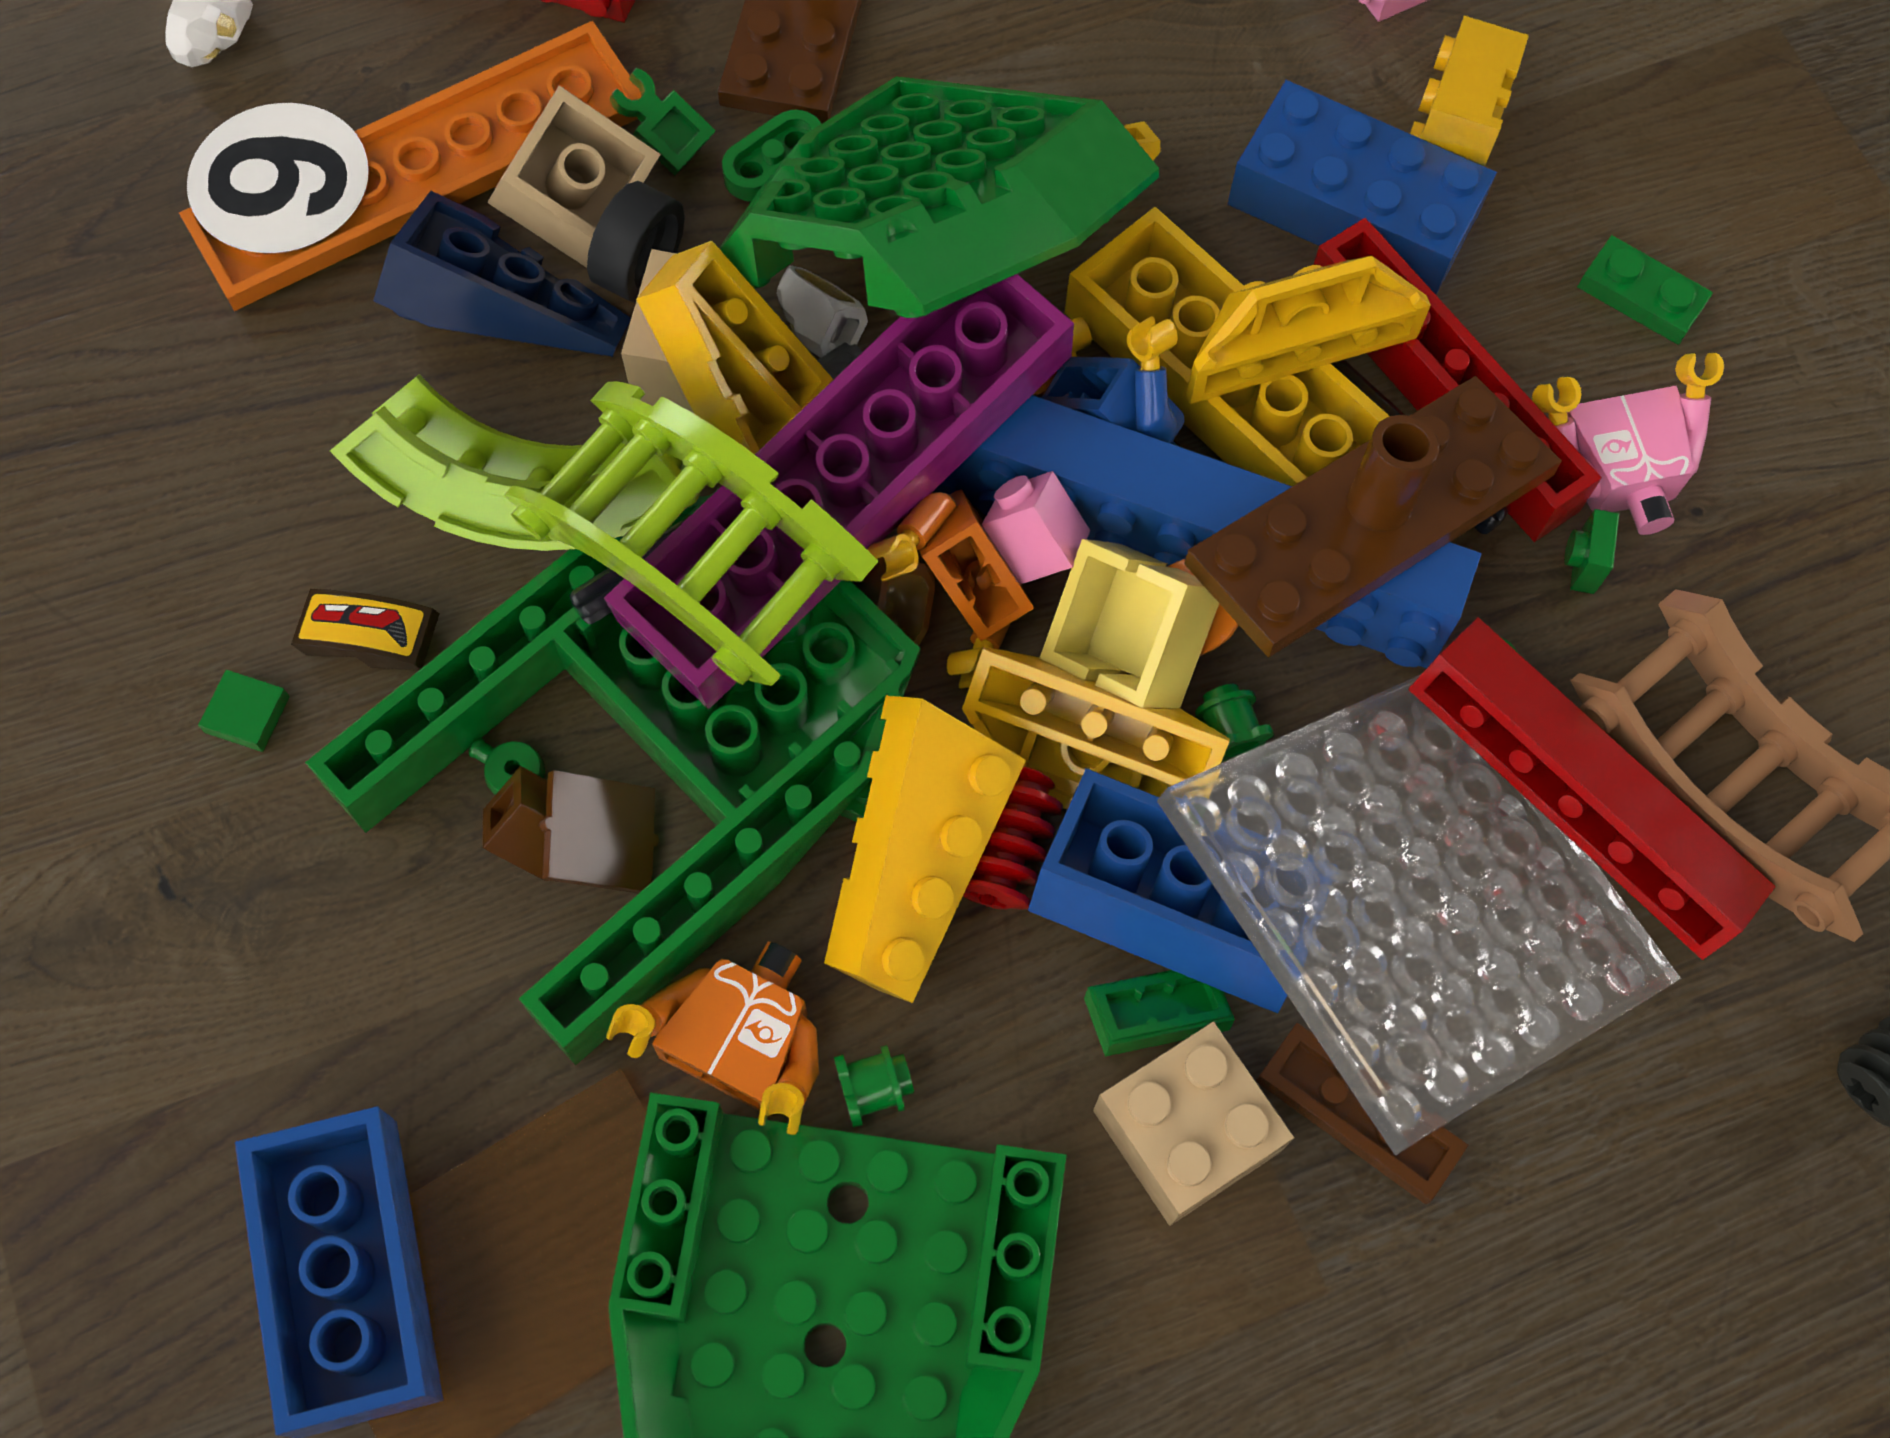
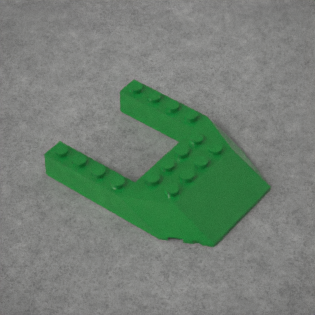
M713 494L699 496L697 502L687 507L668 529L693 514ZM620 536L616 537L615 539L617 541H620L623 537ZM569 549L305 763L331 796L359 827L367 833L469 749L476 739L486 735L565 669L716 825L699 842L518 998L531 1017L576 1066L606 1039L613 1015L618 1008L628 1004L640 1005L657 991L664 988L775 889L871 780V778L867 777L872 753L880 749L886 720L880 719L886 695L904 696L920 655V647L851 581L841 580L762 657L781 675L773 686L749 680L744 685L736 683L708 709L618 623L612 612L594 624H587L580 618L572 606L569 595L574 589L608 567L578 549Z

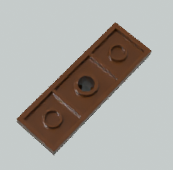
M745 0L718 89L719 105L774 116L788 110H803L817 117L821 124L829 120L862 0Z
M1474 376L1410 416L1394 415L1383 419L1375 427L1370 440L1188 549L1184 565L1269 658L1553 477L1562 460L1484 383Z

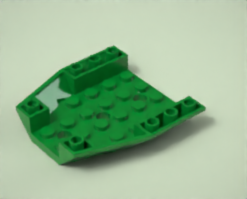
M896 76L802 136L757 192L719 249L754 289L767 285L774 275L793 263V250L811 247L834 251V255L842 259L863 257L868 306L895 310L898 316L905 318H917L928 315L935 310L1080 246L1083 241L1159 178V167L1102 100Z
M650 1092L608 1303L624 1438L1010 1437L1040 1373L1066 1154L999 1144L996 1146L995 1154L805 1125H800L799 1131L795 1135L787 1134L788 1123L766 1120L765 1125L761 1126L758 1124L759 1118L725 1114L718 1102ZM855 1186L861 1189L868 1198L869 1205L865 1215L854 1223H841L835 1220L829 1213V1199L840 1187ZM821 1326L837 1328L846 1339L844 1356L838 1363L830 1367L814 1365L808 1360L805 1353L807 1337L814 1329Z

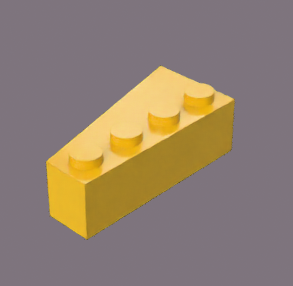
M886 695L880 718L886 720L880 749L872 753L867 774L868 778H872L864 818H857L852 839L853 843H857L850 877L843 879L824 964L878 991L913 1003L1026 759L924 699Z

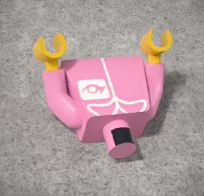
M1695 353L1685 354L1677 361L1675 368L1676 376L1680 382L1687 385L1686 393L1679 394L1677 386L1580 403L1582 394L1579 383L1572 377H1559L1557 380L1559 399L1556 403L1551 384H1540L1535 388L1532 394V401L1543 413H1548L1549 420L1602 477L1587 500L1592 511L1599 509L1617 512L1629 509L1637 531L1641 535L1660 532L1674 523L1675 519L1668 501L1678 496L1692 475L1698 470L1707 436L1711 397L1705 394L1706 386L1713 385L1719 381L1724 371V362L1718 353H1708L1704 361L1705 370L1700 378L1697 377L1694 370L1696 363Z

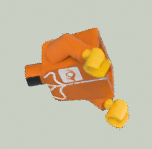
M962 489L954 491L950 495L942 492L927 495L901 522L897 528V535L871 544L867 549L876 559L881 557L885 559L886 572L881 577L882 581L914 571L919 563L917 552L919 550L929 568L973 629L970 637L971 642L974 644L973 649L952 652L947 659L948 674L951 676L961 674L960 689L970 687L983 648L999 649L1010 624L1034 609L1022 584L1018 582L982 527V518Z
M769 941L766 943L751 972L727 959H720L712 969L698 968L660 989L640 1005L628 1004L618 1008L613 1015L606 1034L608 1040H612L618 1033L625 1032L633 1035L634 1038L627 1052L632 1058L642 1056L650 1037L656 1036L652 1045L659 1059L760 1111L758 1124L761 1126L765 1125L767 1117H771L772 1114L779 1113L788 1116L787 1134L795 1135L799 1131L803 1106L820 1073L817 1029L807 1019L805 1001L786 990L802 960L789 949Z

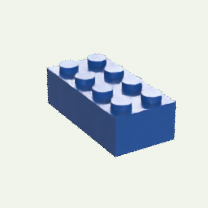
M1285 80L1237 162L1227 205L1318 246L1366 217L1437 295L1481 211L1497 172Z
M1086 768L1041 867L1028 911L1278 1014L1300 973L1335 868Z
M376 1106L236 1141L235 1147L275 1434L290 1438H305L444 1401L397 1121L380 1107Z

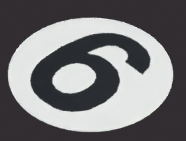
M267 104L233 116L218 126L202 142L192 159L188 171V199L194 215L204 229L229 246L255 253L294 251L315 244L328 237L352 216L366 191L369 174L368 159L357 134L336 115L324 109L306 104Z

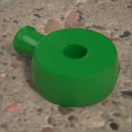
M479 738L473 742L469 749L470 757L485 764L484 779L489 790L495 795L512 776L509 773L520 766L542 778L545 777L543 758L537 750L526 743L510 741L494 748L486 743L485 740Z

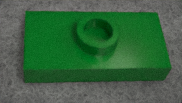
M1173 970L1090 986L1087 988L1084 996L1105 1057L1182 1041L1213 1021L1221 1032L1230 1031L1235 1020L1224 991Z

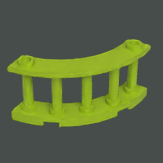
M420 374L374 410L370 418L330 450L356 478L383 499L398 508L401 504L405 505L414 512L435 521L434 527L476 542L513 549L539 551L576 549L563 542L552 540L547 535L540 541L529 534L512 517L511 513L517 507L504 494L512 486H521L540 493L582 445L544 444L521 439L493 429L452 405ZM621 442L564 505L568 509L626 444ZM664 453L663 456L654 454L592 524L613 538L623 537L685 468L682 460L668 453ZM699 493V494L695 497V499L688 505V507L691 506L692 504H694L695 502H697V500H698V498H699V496H700V493Z
M619 381L607 382L590 400L603 412L598 418L601 426L540 493L521 486H512L504 494L517 507L511 513L512 517L536 539L542 541L547 535L552 540L568 544L604 564L643 591L714 648L716 653L711 659L725 674L737 683L744 685L749 680L773 686L781 675L760 656L764 649L824 580L830 582L834 579L862 582L879 561L813 500H810L802 509L775 488L772 483L779 476V473L715 426L662 396L653 406L641 401L640 399L645 395V392L636 385ZM621 442L626 444L569 509L564 505ZM664 453H668L682 460L685 468L620 541H617L592 524L654 454L663 456ZM717 483H720L742 499L741 505L744 510L679 584L676 585L642 559V557L706 485L714 488ZM777 526L804 549L801 553V558L804 562L738 637L699 602L764 528L772 530Z

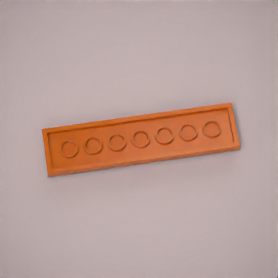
M592 20L355 130L354 132L361 140L368 159L369 174L366 191L352 216L338 230L315 244L282 253L244 251L229 246L212 236L197 220L191 207L179 212L231 307L236 311L398 234L430 190L461 204L496 187L558 86H561L620 127L638 118L626 117L618 113L609 100L612 93L618 89L626 98L638 100L641 98V92L629 80L630 75Z

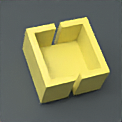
M1082 539L1074 560V566L1071 568L1039 659L1085 681H1096L1095 686L1140 708H1180L1219 602L1192 574L1178 568L1166 567V563L1123 544Z

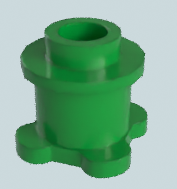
M1226 684L1216 687L1203 695L1204 703L1195 710V717L1230 738L1221 764L1231 759L1258 754L1267 748L1266 741L1272 738L1274 733L1271 725H1259L1252 706L1256 702V696L1253 691L1240 690L1237 684Z
M887 1045L880 1046V1054L846 1063L843 1054L834 1057L853 1128L863 1125L861 1118L863 1115L893 1106L897 1107L898 1112L905 1110L902 1097L915 1092L904 1054L891 1057Z

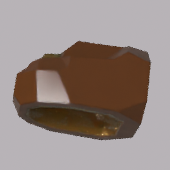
M884 557L878 558L879 562L862 582H859V589L919 646L929 629L935 592L934 573L927 564L918 563L914 571L882 581L881 577L886 572V562Z

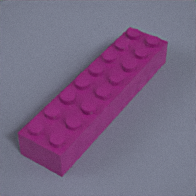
M1018 274L935 310L928 315L917 318L900 316L755 455L779 473V476L772 483L775 488L802 509L810 500H813L868 549L871 544L884 540L920 501L931 494L1072 357L1074 323ZM722 485L644 560L678 585L744 510L741 505L742 499ZM777 526L772 530L764 528L699 603L739 637L804 562L801 558V553L804 549ZM625 578L604 597L618 623L706 708L710 709L737 683L725 674L711 659L716 653L714 648ZM834 579L832 582L824 580L760 656L763 657L841 580Z

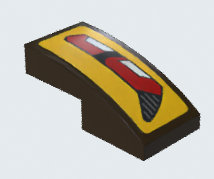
M310 589L291 645L309 656L356 657L370 668L420 670L423 668L440 613L431 607L389 597L351 591Z

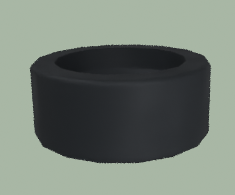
M640 181L626 184L612 198L602 213L593 233L587 259V272L590 281L628 301L636 303L651 249L677 253L685 222L683 204Z

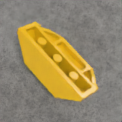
M1373 256L1346 260L1325 267L1311 265L1297 271L1293 276L1268 283L1263 281L1248 283L1240 287L1236 292L1229 293L1193 362L1186 396L1189 403L1193 404L1417 339L1431 304L1423 292Z
M988 647L983 648L962 710L976 731L1026 759L1025 767L1038 770L1049 777L1055 784V789L1050 790L1049 795L1058 799L1063 804V808L1068 809L1086 768L1184 808L1193 807L1207 801L1230 738L1180 708H1140L1095 686L1096 681L1080 679L1039 659L1040 657Z

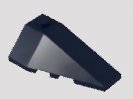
M431 190L391 241L373 301L393 310L404 319L415 320L434 328L606 356L614 355L630 324L631 318L579 281L567 278L559 280L541 266L544 257L532 248L527 247L519 252L499 238L498 235L501 227L495 222Z

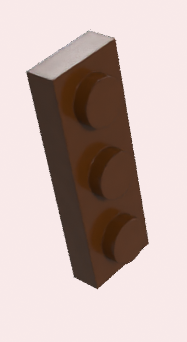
M1299 1023L1294 1025L1256 1079V1082L1425 1205L1434 1199L1469 1146Z

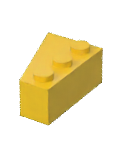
M1464 15L1456 38L1445 35L1433 69L1443 71L1441 81L1430 78L1418 111L1429 114L1426 123L1414 121L1410 134L1485 167L1503 122L1501 117L1504 108L1508 105L1512 93L1511 87L1518 73L1529 35Z
M713 241L671 256L636 298L694 414L721 430L753 454H756L834 380Z

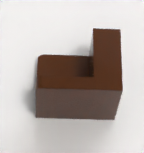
M520 766L483 809V849L542 879L545 832L540 830L539 823L546 818L547 780Z

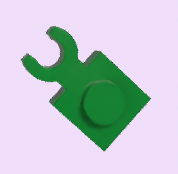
M636 68L631 73L629 80L639 88L641 98L630 100L620 90L616 89L609 99L610 103L621 115L637 117L642 122L635 130L633 136L661 154L658 161L676 176L708 142L716 130L676 91L673 90L662 101L655 94V85L652 78L645 71Z

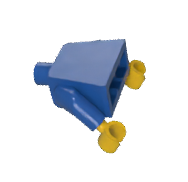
M1078 316L1070 319L1074 323L1072 357L1056 371L1057 374L1041 398L1183 448L1174 438L1184 424V413L1167 396V368L1160 366L1159 359L1160 354L1171 349L1177 343L1178 335L1174 323L1170 319H1165L1156 324L1154 317L1151 316L1132 327L1127 334L1126 342L1131 353L1141 361L1140 367L1132 358L1077 357V351L1091 344V332L1084 318Z

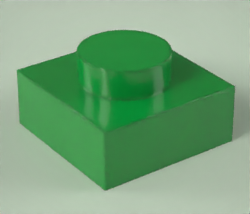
M1594 509L1581 530L1573 529L1570 533L1564 556L1565 565L1573 566L1570 590L1595 594L1612 571L1619 513Z

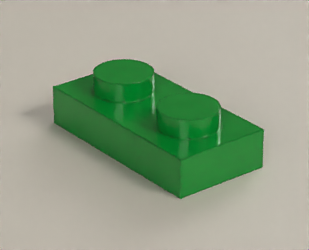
M1613 235L1610 236L1577 286L1582 291L1677 345L1685 337L1714 293Z

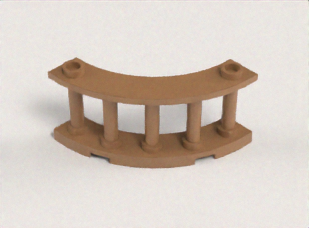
M1675 589L1658 604L1670 627L1668 630L1669 638L1617 683L1578 673L1570 680L1582 702L1580 710L1771 881L1776 887L1769 895L1770 899L1792 911L1808 928L1817 932L1828 930L1855 942L1864 933L1849 897L1890 859V770L1867 757L1859 765L1847 759L1828 745L1833 734L1812 718L1791 697H1787L1779 702L1755 675L1763 665L1743 639L1722 599ZM1685 657H1688L1704 682L1708 685L1706 687L1707 695L1656 739L1636 709L1634 702ZM1725 713L1732 714L1758 741L1759 749L1708 795H1705L1677 766L1673 759ZM1778 766L1787 767L1801 780L1814 788L1818 796L1765 844L1736 823L1726 813ZM1850 813L1879 830L1829 878L1821 876L1790 860L1799 849L1837 814L1847 815Z

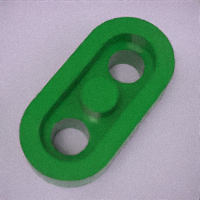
M788 110L778 114L731 146L724 154L722 160L723 178L727 190L740 200L752 201L760 188L792 150L789 147L796 145L802 136L821 125L818 118L803 110ZM750 175H757V176H758V177H755V178H746L747 176H750Z

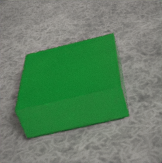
M225 670L198 726L206 734L263 752L290 696L282 687Z

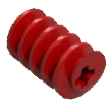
M1023 766L964 892V898L995 909H1029L1031 899L1016 890L1017 885L1035 886L1039 875L1024 866L1025 861L1044 862L1047 856L1045 849L1032 842L1033 838L1050 839L1054 836L1055 828L1049 822L1041 819V814L1057 816L1061 815L1063 804L1058 799L1049 795V791L1055 789L1054 782L1040 771Z

